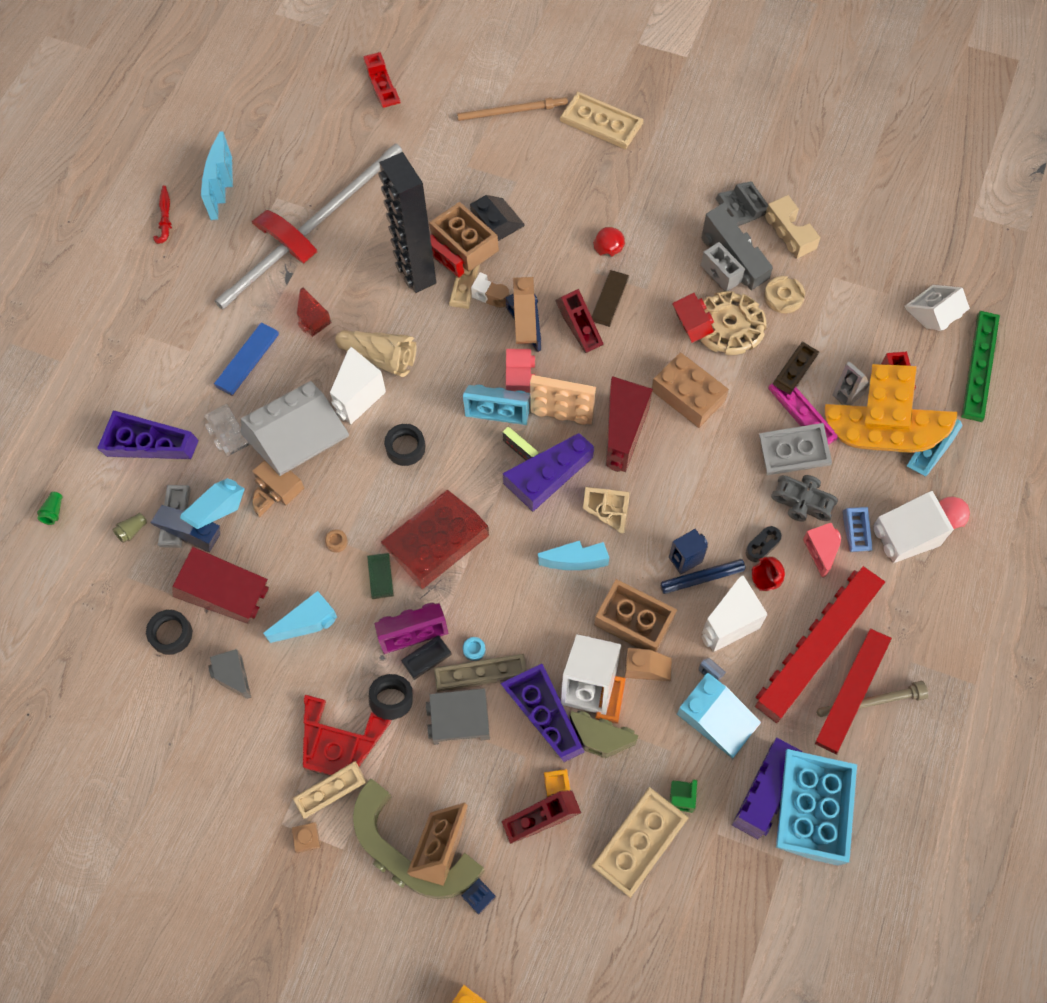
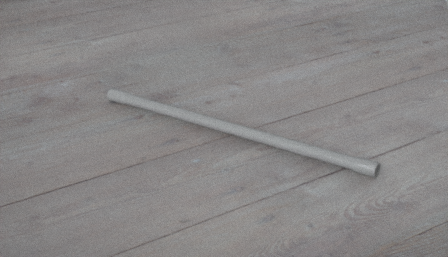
M396 143L392 145L376 162L298 230L304 236L311 232L380 171V161L402 152L401 147ZM280 244L235 285L227 289L215 300L218 307L222 310L226 308L244 289L286 254L289 249Z

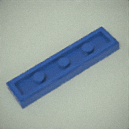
M261 322L215 381V387L233 396L278 337V331Z

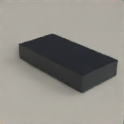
M438 635L403 658L401 662L415 680L451 656L452 653Z

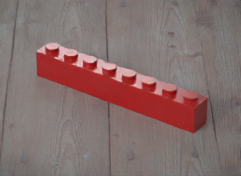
M862 566L859 572L854 570L847 579L850 582L846 588L841 586L834 595L837 598L834 604L829 602L821 612L824 617L820 621L816 619L808 629L811 631L810 635L807 638L803 635L795 645L798 648L796 653L793 655L790 652L784 659L782 664L785 667L782 671L776 670L770 677L769 681L772 684L768 689L763 687L755 698L758 699V702L754 707L776 724H778L885 584L883 579L866 567Z

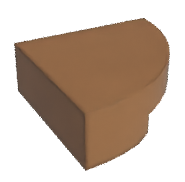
M259 487L253 493V509L261 517L275 502Z

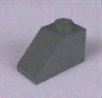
M235 649L211 656V665L208 666L211 678H215L220 685L246 699L252 698L240 652Z

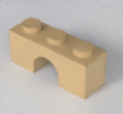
M787 195L768 204L765 217L767 222L776 230L778 237L782 238L786 243L788 250L796 258H799L816 250L821 237L810 223L805 226H795L792 224L796 220L799 208Z

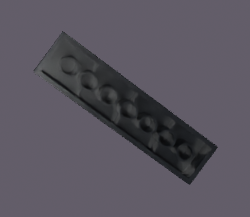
M400 152L379 162L381 172H378V175L383 184L381 186L382 193L386 198L383 202L388 211L386 217L390 223L388 228L393 237L391 238V243L395 249L393 254L397 260L395 262L396 268L399 273L403 272L405 275L404 280L409 288L412 287L415 293H418L437 284L423 182L405 154Z

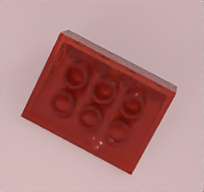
M446 490L382 540L381 544L418 586L424 589L489 536V528L472 508L449 490Z

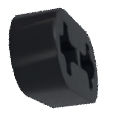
M768 526L763 529L748 544L746 557L752 562H760V558L766 557L778 546L782 537L781 531L774 526ZM768 535H775L774 539H770L767 543L765 542ZM759 546H761L762 548L760 550V553H756L754 555L752 553L753 549H757Z

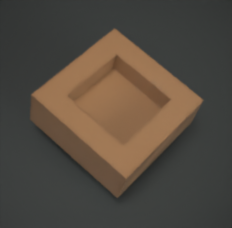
M316 822L292 827L296 853L321 848Z

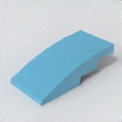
M223 131L219 132L210 149L202 177L201 197L210 220L218 219V204L226 203L225 188L233 187L232 155Z

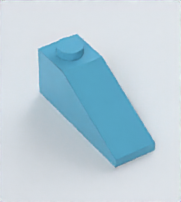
M957 419L948 437L936 444L935 447L915 452L907 467L926 477L955 439L963 426L961 421Z
M229 478L217 482L187 508L180 518L196 529H199L237 511L245 488Z
M317 591L263 634L270 643L319 632L323 628H329L335 622L337 615L334 609Z

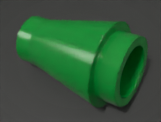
M50 492L48 498L37 511V519L41 523L53 525L55 521L59 520L63 496L58 492Z

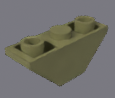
M580 710L577 712L572 711L570 714V722L584 751L606 759L636 745L639 735L634 734L635 731L630 728H617L612 726L613 723L606 719H599L598 721L590 718V714Z

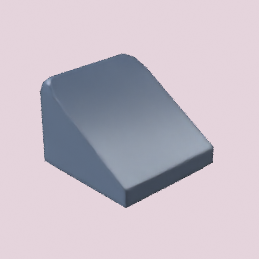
M710 658L703 660L699 666V671L704 676L709 673L718 681L726 674Z

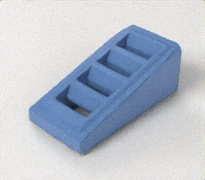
M868 507L846 508L842 510L849 551H872ZM852 516H860V520H852ZM861 524L862 528H853V525ZM863 532V536L854 537V533ZM855 541H865V545H855Z

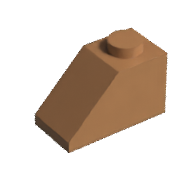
M628 648L625 678L671 681L672 658L653 650Z

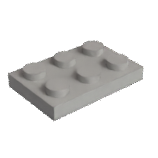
M824 423L759 433L767 475L830 466L832 464Z

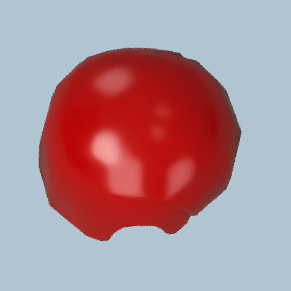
M613 227L602 228L594 239V249L601 256L609 254L612 257L622 251L625 245V237L619 229Z
M775 557L760 558V563L752 567L754 585L760 591H771L779 588L785 579V569L782 563Z

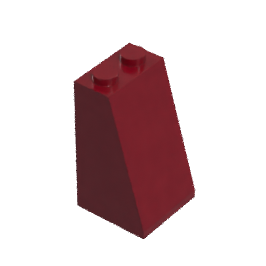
M614 376L611 378L609 393L606 466L616 472H626L650 408L653 389Z
M192 546L172 586L174 598L248 624L250 618L255 619L260 609L256 605L260 598H265L269 587L266 586L267 578Z

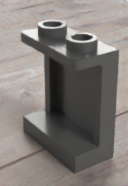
M485 688L429 694L430 701L426 702L427 716H431L432 724L427 725L428 738H433L434 745H438L441 741L480 738L481 741L490 740Z

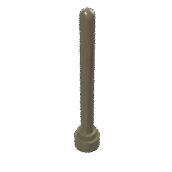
M924 681L913 682L912 685L908 686V689L864 698L859 709L906 698L916 699L917 701L927 699L928 690ZM833 705L819 708L817 715L819 717L828 716Z

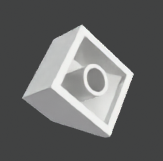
M932 285L905 306V309L926 329L937 331L946 329L950 323L960 318L963 313L970 309L962 287Z

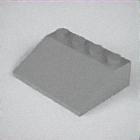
M312 381L241 418V435L279 476L349 437V433L327 398Z

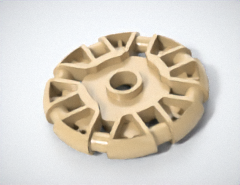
M721 291L703 300L707 308L704 310L705 313L710 312L714 323L711 324L714 332L701 338V342L707 348L714 352H725V355L744 354L748 349H754L762 341L765 335L764 330L767 328L766 316L754 299L745 294H736L735 291ZM732 301L740 303L739 306L731 305ZM733 319L735 324H727L725 320ZM744 337L746 342L742 343L740 339Z

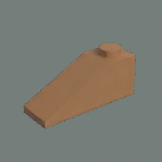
M534 277L513 278L516 344L537 343Z

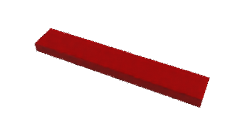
M870 628L815 741V745L836 755L838 754L892 640L891 637Z

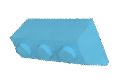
M468 385L463 394L465 417L527 425L531 405L530 393L521 390L509 391L500 387L488 388L483 385Z

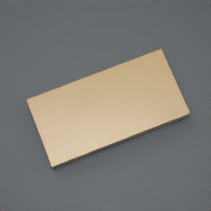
M580 92L576 93L560 116V122L625 150L643 124L642 118Z
M649 787L593 863L592 867L631 898L689 817Z

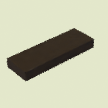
M610 270L592 314V319L595 323L608 327L611 326L629 280V275Z
M802 341L772 385L791 395L818 356L819 351Z

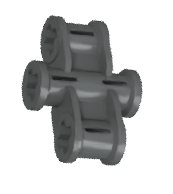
M784 475L778 478L779 484L776 490L772 492L771 497L778 503L792 507L788 510L789 517L803 522L806 521L808 514L822 521L831 520V511L837 505L838 499L830 493L817 489L821 486V481L818 478L804 475L802 482Z

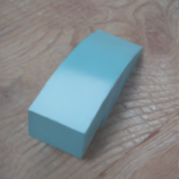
M576 541L538 553V564L559 570H589L608 566L609 555L604 542L582 548L580 541Z

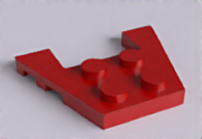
M305 695L303 768L331 776L355 761L360 767L392 720L382 719L371 712L364 735L319 724L326 701Z

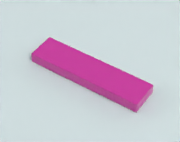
M769 385L768 389L800 426L824 423L828 445L837 440L838 436L797 387L789 395L776 386Z

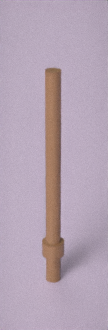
M550 97L544 98L543 101L457 113L458 121L542 108L548 110L553 109L555 106L568 105L567 97L556 99Z

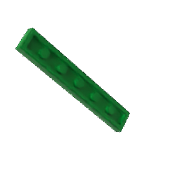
M979 311L977 314L961 418L983 422L985 419L1000 319L998 314Z

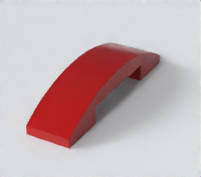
M381 52L363 56L372 86L382 108L400 104V98L390 80Z
M265 210L252 221L253 225L262 232H268L286 246L290 254L303 264L318 252L299 230L272 211Z

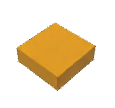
M567 769L544 772L547 797L559 791H570Z

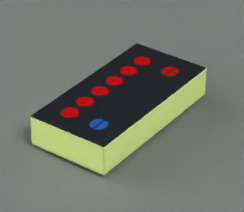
M510 427L503 431V442L525 461L539 454L536 449Z

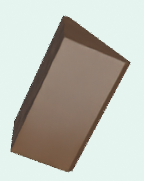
M465 802L429 814L408 869V875L444 886L465 827L468 808Z

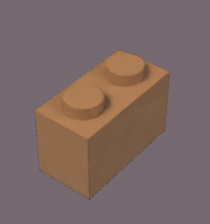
M265 460L253 470L256 477L255 483L261 489H268L270 491L269 495L277 503L281 501L284 505H287L304 489L301 479L292 471L279 476Z

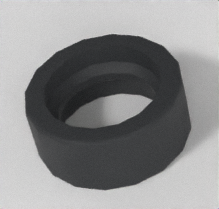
M396 425L385 436L384 445L388 458L395 464L400 466L415 464L425 453L424 436L418 427L414 425ZM401 436H412L417 440V448L411 453L399 454L393 449V442Z
M163 610L156 613L146 626L148 642L157 652L164 655H174L183 651L192 639L193 630L190 622L181 612L176 610ZM170 620L178 621L182 626L180 637L170 644L160 643L156 636L159 627Z
M386 674L380 676L369 687V706L377 717L385 720H395L406 715L412 707V686L406 678L400 675ZM387 689H396L405 696L401 702L389 705L381 703L377 699V695Z

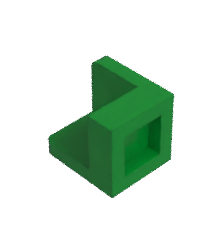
M692 779L691 783L673 780L671 782L670 803L680 811L693 813L696 808L697 780Z

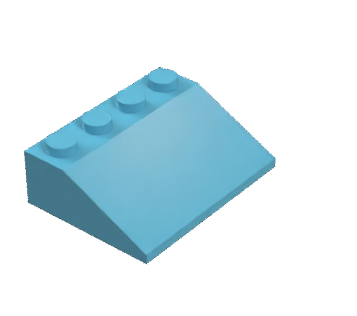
M789 749L786 750L776 848L837 866L849 863L857 764Z

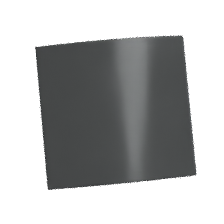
M752 181L736 184L734 190L718 193L716 197L719 205L724 202L729 207L726 211L731 217L735 215L739 221L738 226L764 216L768 207V203Z

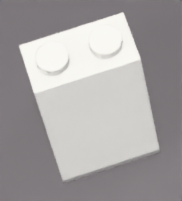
M352 347L348 350L330 391L333 400L331 403L335 407V413L340 420H346L350 424L386 392L381 371Z
M933 491L879 516L873 525L875 535L881 539L884 545V552L891 558L893 563L941 546L954 530Z
M744 575L739 577L706 621L702 631V640L707 647H711L713 652L760 629L767 616L765 609Z
M576 634L563 673L562 705L594 713L601 712V714L606 715L620 659L621 644ZM604 687L602 708H599L601 690Z

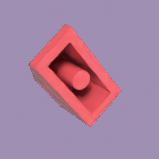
M832 523L807 531L803 538L821 577H825L830 571L841 543V535L836 528L834 529Z

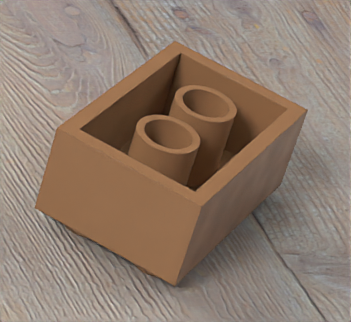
M460 202L429 222L431 234L435 236L439 243L445 244L454 255L457 254L462 258L464 262L463 267L468 272L499 251L497 234Z
M681 352L653 379L652 384L653 393L698 428L726 401L729 391L726 386Z
M616 579L595 616L594 625L639 649L657 652L675 618L677 609Z

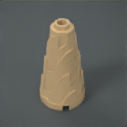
M342 330L335 338L338 348L348 352L352 347L373 365L400 377H405L410 372L406 368L408 365L413 366L417 349L416 342L412 341L415 338L408 335Z

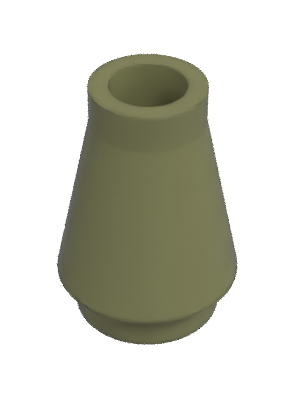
M138 513L117 523L116 527L113 528V532L121 542L130 541L147 523V520L141 513Z

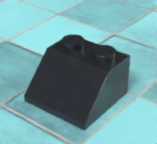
M485 195L470 204V211L497 234L498 241L525 226L523 221L503 198Z

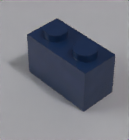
M695 528L672 542L669 559L680 575L703 563L708 548L707 539L703 534H699Z

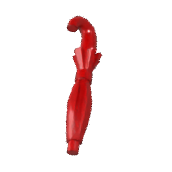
M165 185L162 186L159 200L161 220L158 223V228L161 229V236H153L157 244L167 241L169 228L172 229V223L169 220L170 197Z

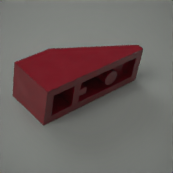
M579 289L555 300L563 319L585 353L604 345Z
M559 791L501 822L509 843L513 844L561 824L581 814V810L573 791Z

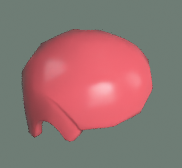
M952 496L939 501L953 529L964 527L967 524L970 511L968 504L963 499Z

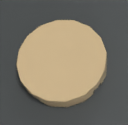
M788 276L775 277L770 280L764 292L766 304L772 310L785 314L799 309L805 297V290L802 284L794 278L793 280L789 279Z

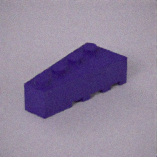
M113 410L97 449L106 457L192 459L199 440L190 431Z
M578 433L504 472L503 484L534 512L593 458L594 446Z
M543 664L537 665L500 683L563 762L585 752Z
M777 737L772 742L732 823V826L757 840L762 835L767 836L773 824L771 819L780 810L786 750L802 752Z

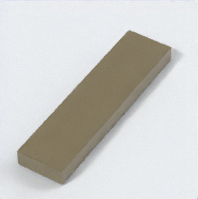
M524 654L434 668L437 692L503 682L527 671Z

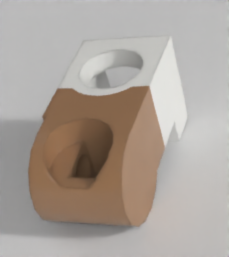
M480 272L471 287L472 298L499 308L506 306V297L509 296L508 287L504 284H495L488 281L486 274Z

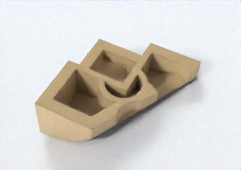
M585 487L583 509L595 515L619 533H624L630 492Z

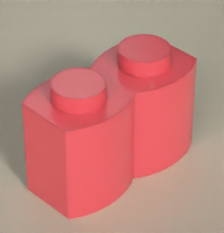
M506 349V390L530 392L531 377L535 375L531 374V368H535V356L531 355V349Z

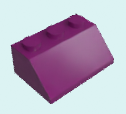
M427 603L420 609L414 611L408 609L401 612L398 616H386L379 619V622L374 623L378 641L384 654L432 640L438 635L441 637L449 634L440 603Z

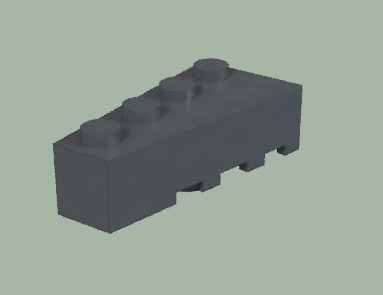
M724 202L706 213L701 238L710 247L720 242L745 268L742 283L747 285L752 291L770 279L773 266L758 247L754 248L752 246L750 235L740 230L737 225L739 223L735 215L733 217L729 215L726 211L729 207Z

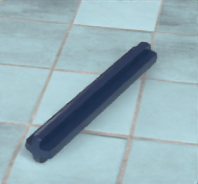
M742 559L662 581L660 587L663 594L671 593L744 572L746 569L745 563Z

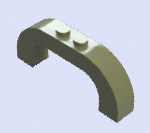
M370 778L357 797L353 812V824L360 844L375 859L372 864L383 873L386 869L394 875L391 879L401 888L407 885L416 893L428 898L447 899L467 891L482 876L485 870L466 853L449 870L444 886L407 874L411 861L382 839L377 828L378 816L392 796Z

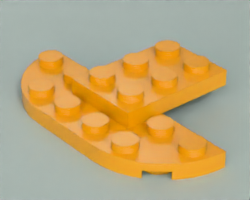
M872 364L867 406L825 404L827 423L837 434L840 441L859 449L896 452H921L935 447L936 444L947 438L953 430L957 420V412L912 409L917 367Z

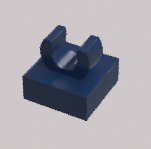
M478 878L462 895V898L479 915L496 898V895Z

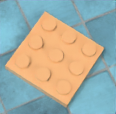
M532 375L530 381L531 413L540 417L550 416L561 421L571 420L582 425H592L596 387Z

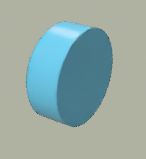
M471 637L464 642L463 653L468 660L478 661L485 655V644L480 638Z

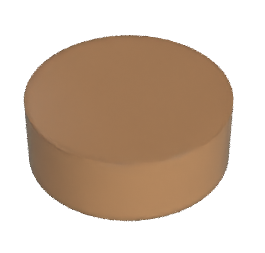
M332 530L326 535L325 544L330 551L341 552L347 547L348 540L343 531Z

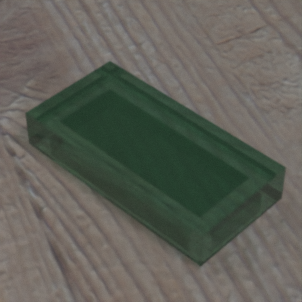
M384 553L367 556L372 599L393 597L394 589L390 554Z

